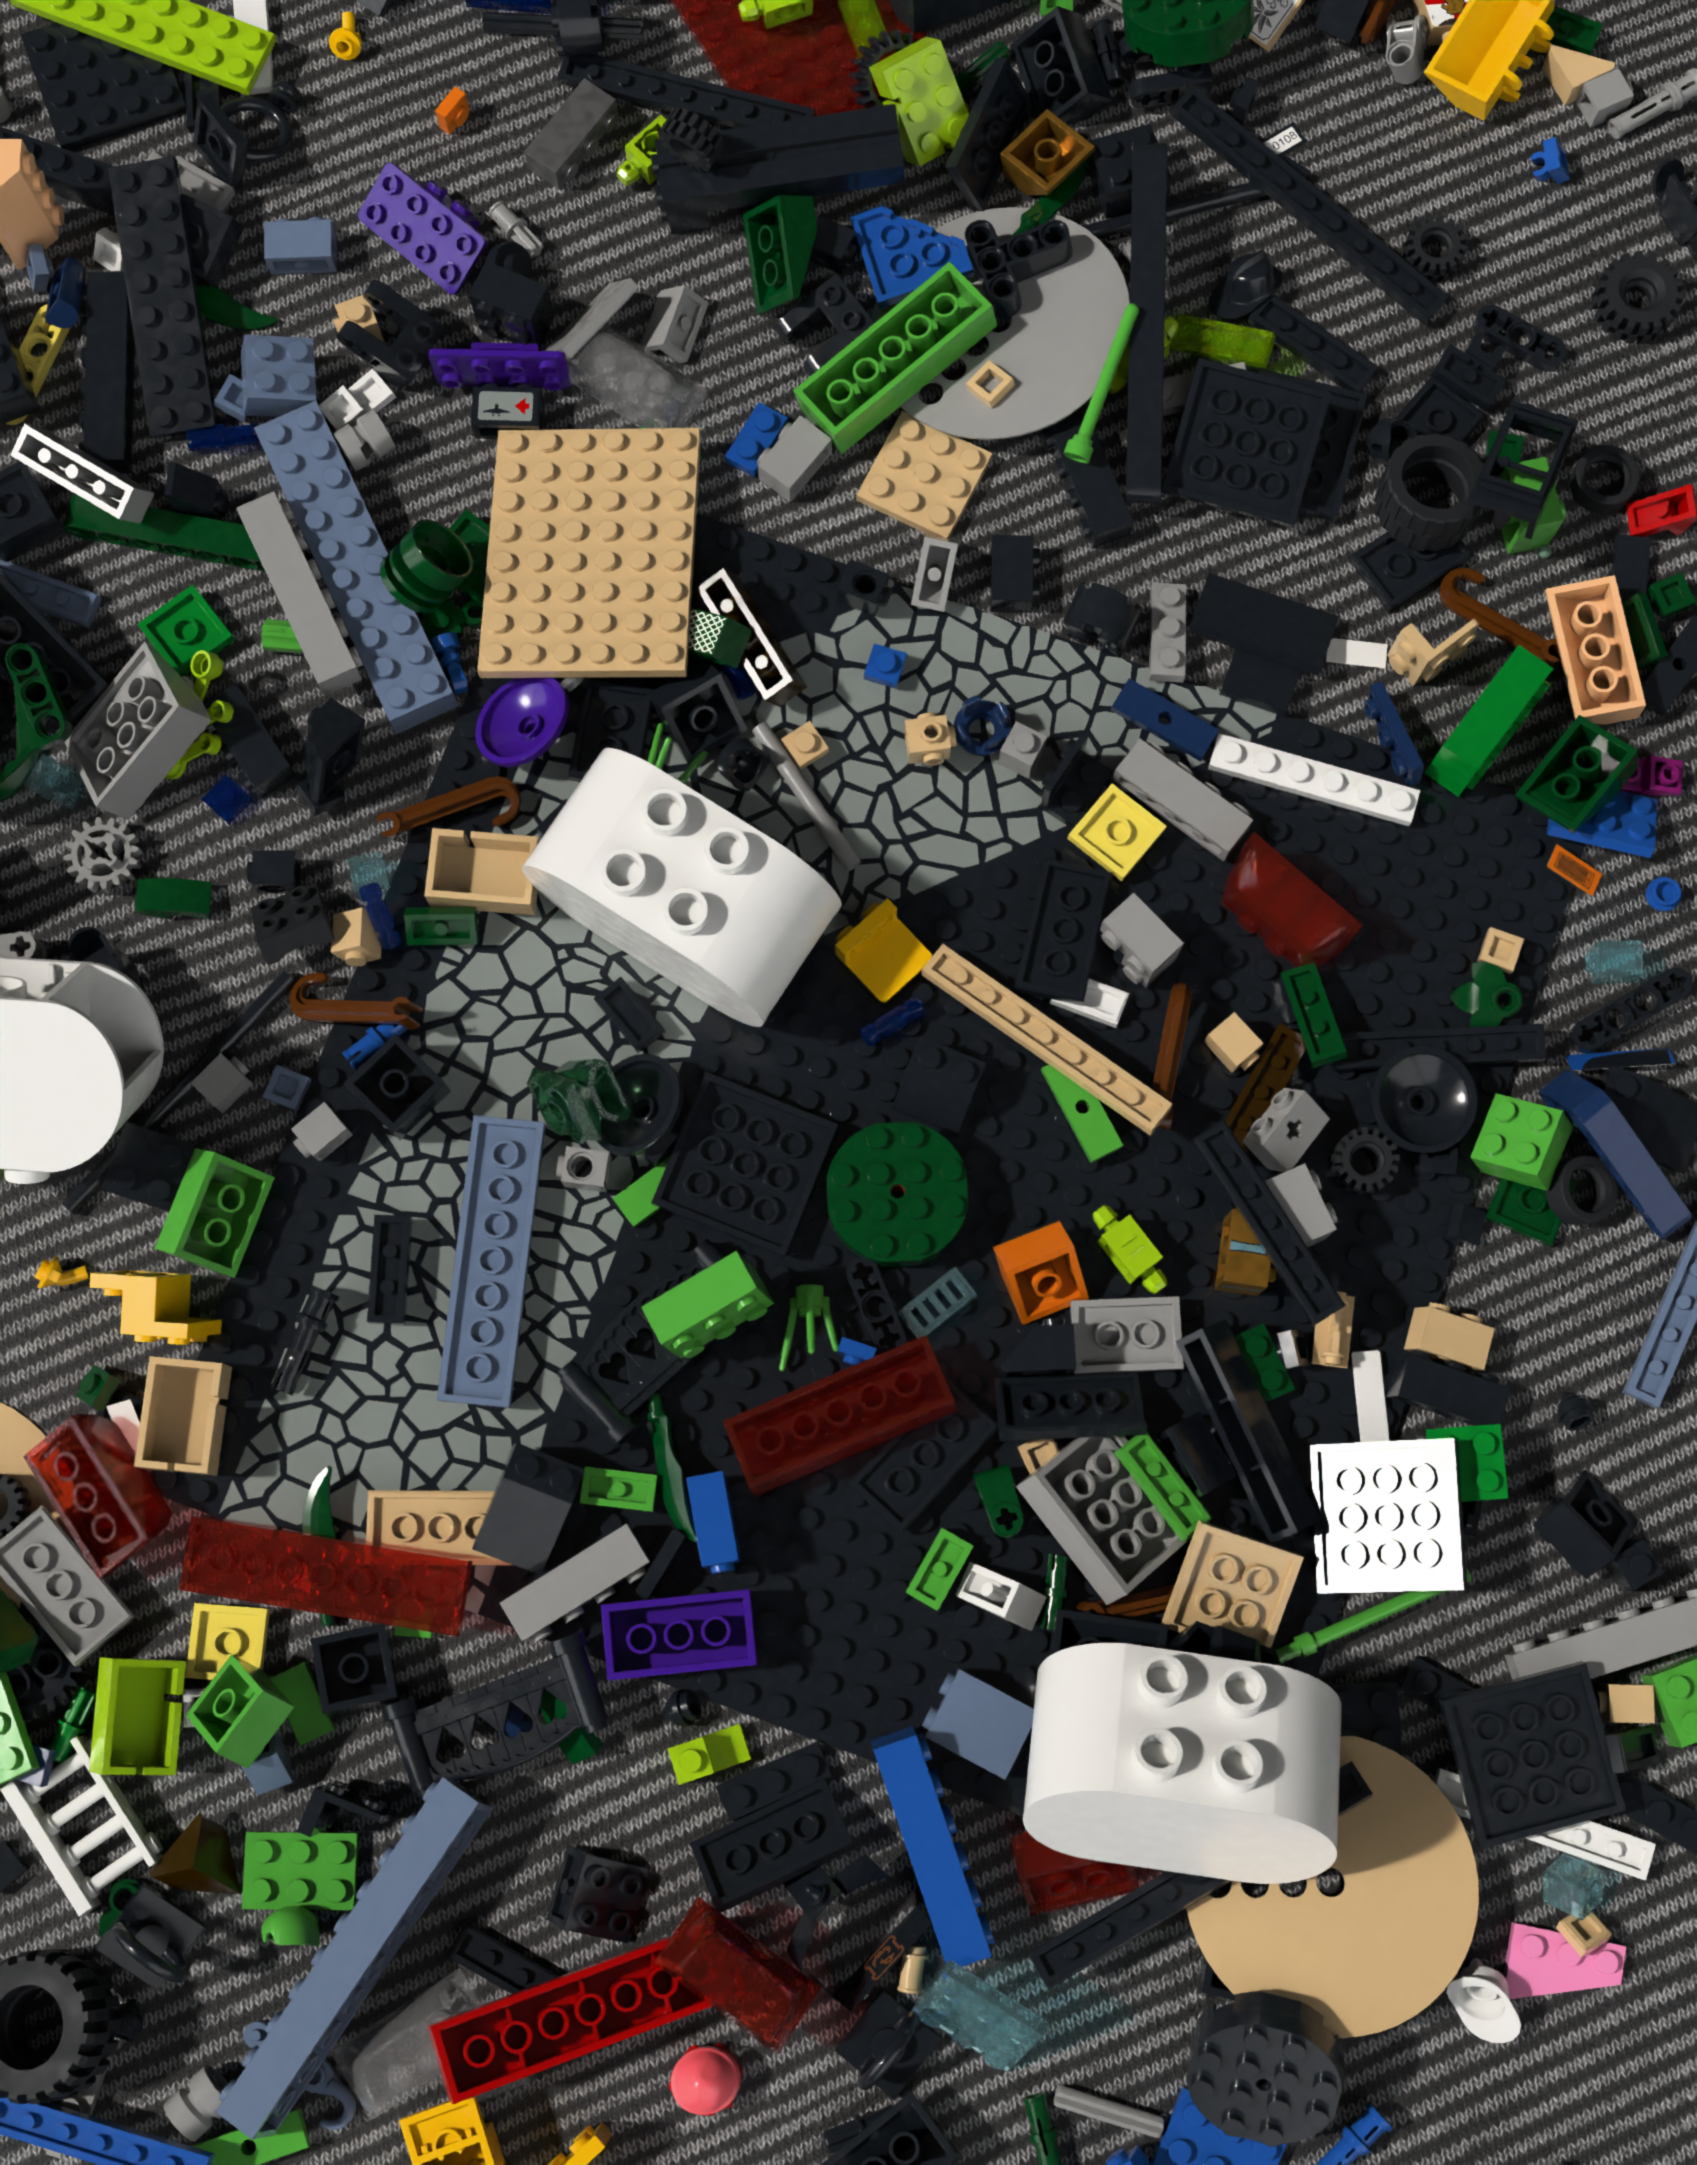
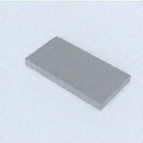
M41 1505L0 1540V1576L75 1667L80 1666L136 1617L45 1506Z

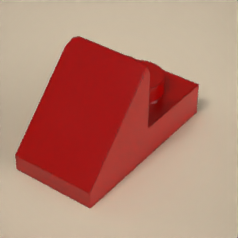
M1689 484L1626 504L1630 536L1645 537L1665 530H1669L1676 536L1681 535L1697 520V502L1694 485Z

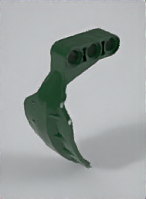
M23 643L11 646L6 652L5 657L7 668L14 682L17 734L16 760L9 761L3 772L0 773V803L15 796L24 788L33 772L40 752L63 743L72 733L71 720L43 654L36 648ZM24 652H30L33 658L32 664L28 669L21 670L18 665V659ZM43 684L47 692L46 697L43 701L35 703L32 699V691L36 686ZM56 717L60 722V730L57 734L49 736L45 729L46 723L49 719Z

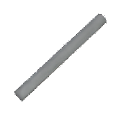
M767 722L758 724L752 730L753 734L770 756V759L847 872L853 870L861 863L860 859Z

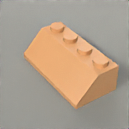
M0 139V242L17 269H24L26 267L28 245L42 244L43 251H45L59 239V226L64 224V210L62 205L57 203L53 189L48 187L43 171L38 169L33 153H29L23 140Z
M1615 575L1547 588L1545 593L1575 719L1578 715H1581L1592 723L1605 725L1639 718L1646 703Z

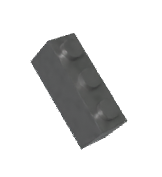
M584 78L524 151L528 169L560 190L566 181L569 182L575 177L579 165L586 156L590 157L594 154L599 140L604 134L611 132L615 128L619 119L616 99Z

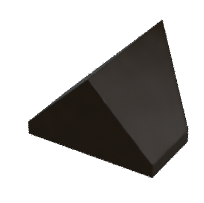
M200 1813L149 1872L153 1878L176 1890L241 1894L226 1829Z

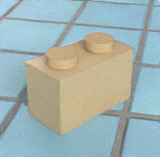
M1430 1302L1428 1307L1414 1308L1404 1350L1425 1352L1432 1355L1434 1360L1443 1363L1449 1361L1461 1364L1466 1367L1467 1371L1485 1369L1495 1328L1483 1325V1319L1475 1315L1462 1313L1460 1317L1451 1314L1450 1307Z

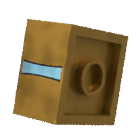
M1232 1209L1223 1219L1215 1290L1258 1296L1268 1287V1282L1275 1281L1276 1269L1270 1268L1271 1261L1237 1209Z

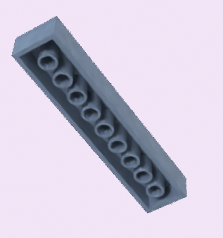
M317 401L254 427L395 733L403 732L458 707L459 705L415 611L402 605L390 594L383 584L380 575V564L388 553Z
M442 1777L439 1782L434 1781L428 1787L423 1796L424 1805L418 1814H411L401 1828L403 1836L395 1847L390 1846L384 1852L378 1863L381 1868L374 1879H367L356 1895L359 1901L350 1913L348 1911L345 1912L337 1921L333 1930L336 1932V1935L328 1946L323 1945L316 1952L311 1961V1965L314 1966L306 1979L301 1978L293 1986L288 1995L291 2001L283 2013L279 2011L273 2016L265 2029L268 2035L260 2047L258 2045L254 2046L247 2054L242 2063L245 2069L237 2081L235 2079L231 2080L220 2094L219 2100L222 2103L216 2110V2113L250 2139L275 2135L494 1807L460 1782Z

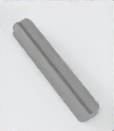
M1058 2085L1055 2090L1053 2103L1058 2108L1155 2138H1160L1163 2132L1164 2119L1160 2115L1063 2085Z

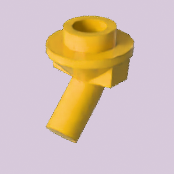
M343 12L342 28L335 29L331 33L329 46L337 57L343 60H352L360 54L362 39L360 33H355V14L353 12Z
M54 1256L51 1261L44 1259L34 1278L40 1280L37 1285L39 1289L55 1284L66 1286L89 1279L85 1265L62 1272L57 1256Z

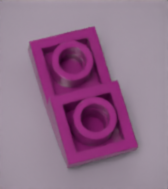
M1650 756L1646 759L1638 758L1637 770L1620 791L1637 795L1679 796L1682 793L1683 761Z

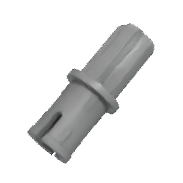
M503 200L494 203L488 215L505 232V238L508 241H514L522 245L529 253L530 258L538 257L543 249V243L527 227V221L523 218H518Z

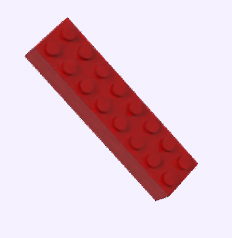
M719 1918L428 2024L427 2027L449 2102L456 2104L744 1995L746 1990L723 1918Z

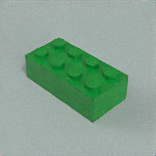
M1518 645L1443 744L1424 773L1457 797L1460 796L1465 787L1473 790L1551 685V683L1546 681V678L1554 668L1521 645Z

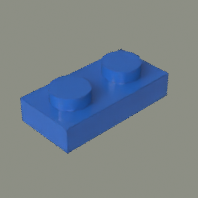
M758 402L726 453L725 462L755 477L758 473L757 461L766 448L770 447L772 449L776 444L781 430L788 423V417Z

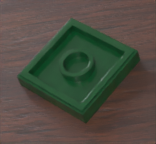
M1499 1178L1487 1208L1485 1220L1548 1247L1553 1246L1562 1220L1557 1218L1550 1209L1546 1198V1190ZM1570 1178L1569 1181L1571 1197L1578 1183L1573 1178Z

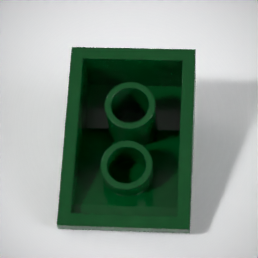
M778 195L743 214L757 315H764L798 299L800 296L817 232V215L814 210L812 196Z
M1578 715L1518 790L1515 797L1567 830L1575 833L1617 795L1637 770L1638 750L1581 715Z

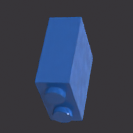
M723 1471L687 1477L686 1481L701 1566L705 1569L710 1568L713 1574L735 1570L734 1563L742 1562L726 1474Z

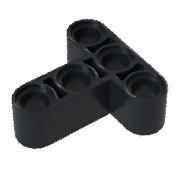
M976 220L970 223L965 230V239L971 261L986 296L993 306L994 313L1002 318L1013 317L1021 309L1022 301L1017 283L1066 263L1073 253L1069 228L1061 220L1045 222L1002 241H999L994 227L986 220Z

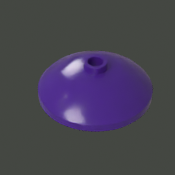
M514 678L501 686L488 699L477 720L475 737L480 752L492 763L504 767L519 766L544 754L556 742L567 720L569 702L564 688L554 678Z

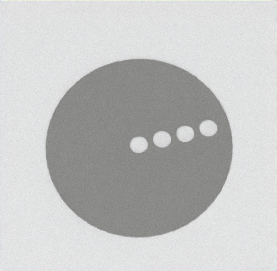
M1007 207L978 211L945 223L935 229V231L950 238L954 236L964 240L969 255L965 230L970 223L976 220L990 222L996 231L999 241L1013 236V233L1020 227L1021 215L1030 208ZM1055 214L1049 221L1061 220L1069 228L1073 249L1072 257L1069 261L1017 283L1022 306L1020 311L1011 317V325L1003 332L991 331L985 336L989 342V347L984 354L970 356L965 352L958 358V360L963 361L966 365V372L961 378L948 380L941 372L929 382L939 384L943 388V396L937 403H923L919 398V390L900 407L921 423L937 431L957 437L980 440L1007 439L1030 434L1061 421L1082 407L1092 398L1125 308L1130 304L1124 275L1109 249L1086 228L1070 219ZM971 261L975 276L967 278V280L988 300ZM876 299L871 319L874 323L877 322L898 303L880 309ZM988 360L1011 376L1015 383V386L992 409L967 390L966 386L969 379ZM990 375L980 387L990 394L1001 382Z

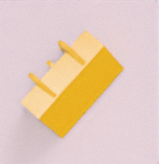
M1469 0L1427 66L1424 74L1455 107L1485 121L1498 98L1507 102H1516L1521 94L1517 91L1522 87V82L1514 73L1518 66L1528 70L1533 64L1532 59L1526 56L1528 50L1532 49L1540 53L1549 51L1551 43L1547 40L1550 41L1554 33L1546 22L1554 10L1555 0Z

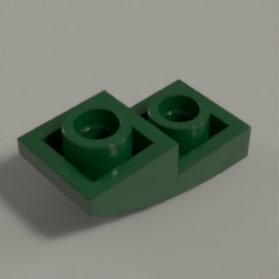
M175 878L138 879L134 914L170 919L171 914L207 919L210 911L212 882Z
M545 1689L541 1710L547 1724H549L554 1717L563 1719L567 1715L568 1710L564 1703ZM584 1727L577 1729L558 1745L573 1765L595 1755L603 1744L594 1733L587 1734Z

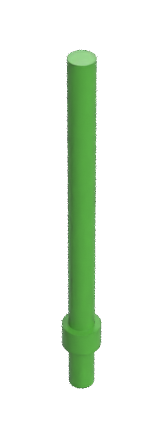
M1466 1568L1468 1582L1471 1581L1472 1578L1469 1570ZM1448 1590L1408 1591L1312 1634L1309 1632L1300 1634L1293 1638L1294 1642L1276 1649L1280 1663L1282 1664L1298 1656L1305 1658L1317 1652V1648Z

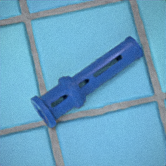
M1368 2102L1365 2105V2112L1351 2126L1345 2125L1342 2128L1341 2134L1343 2137L1315 2165H1350L1359 2155L1362 2157L1368 2155L1371 2152L1370 2146L1385 2131L1391 2132L1394 2128Z

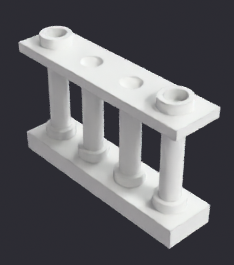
M86 1735L76 1736L70 1740L76 1753L51 1770L47 1786L37 1787L13 1780L0 1789L78 1916L90 1913L102 1904L97 1897L100 1895L99 1890L143 1859L149 1867L155 1866L162 1858L160 1852L163 1851L162 1844L153 1832L148 1833L112 1775L90 1772L96 1782L94 1786L52 1815L50 1813L45 1814L38 1802L41 1800L43 1793L84 1765L89 1771L92 1738L88 1739ZM105 1796L116 1815L74 1845L70 1846L67 1844L65 1846L58 1834L61 1831L60 1827ZM125 1828L136 1847L92 1878L89 1876L85 1877L78 1867L80 1858Z

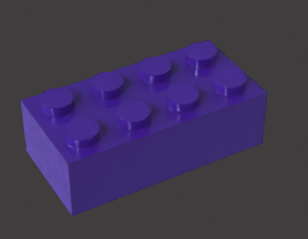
M750 1589L601 1605L607 1681L758 1665L752 1593Z

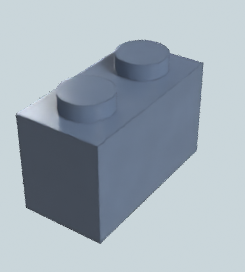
M312 217L308 220L292 221L281 218L273 222H264V260L271 275L337 272V234L331 219Z

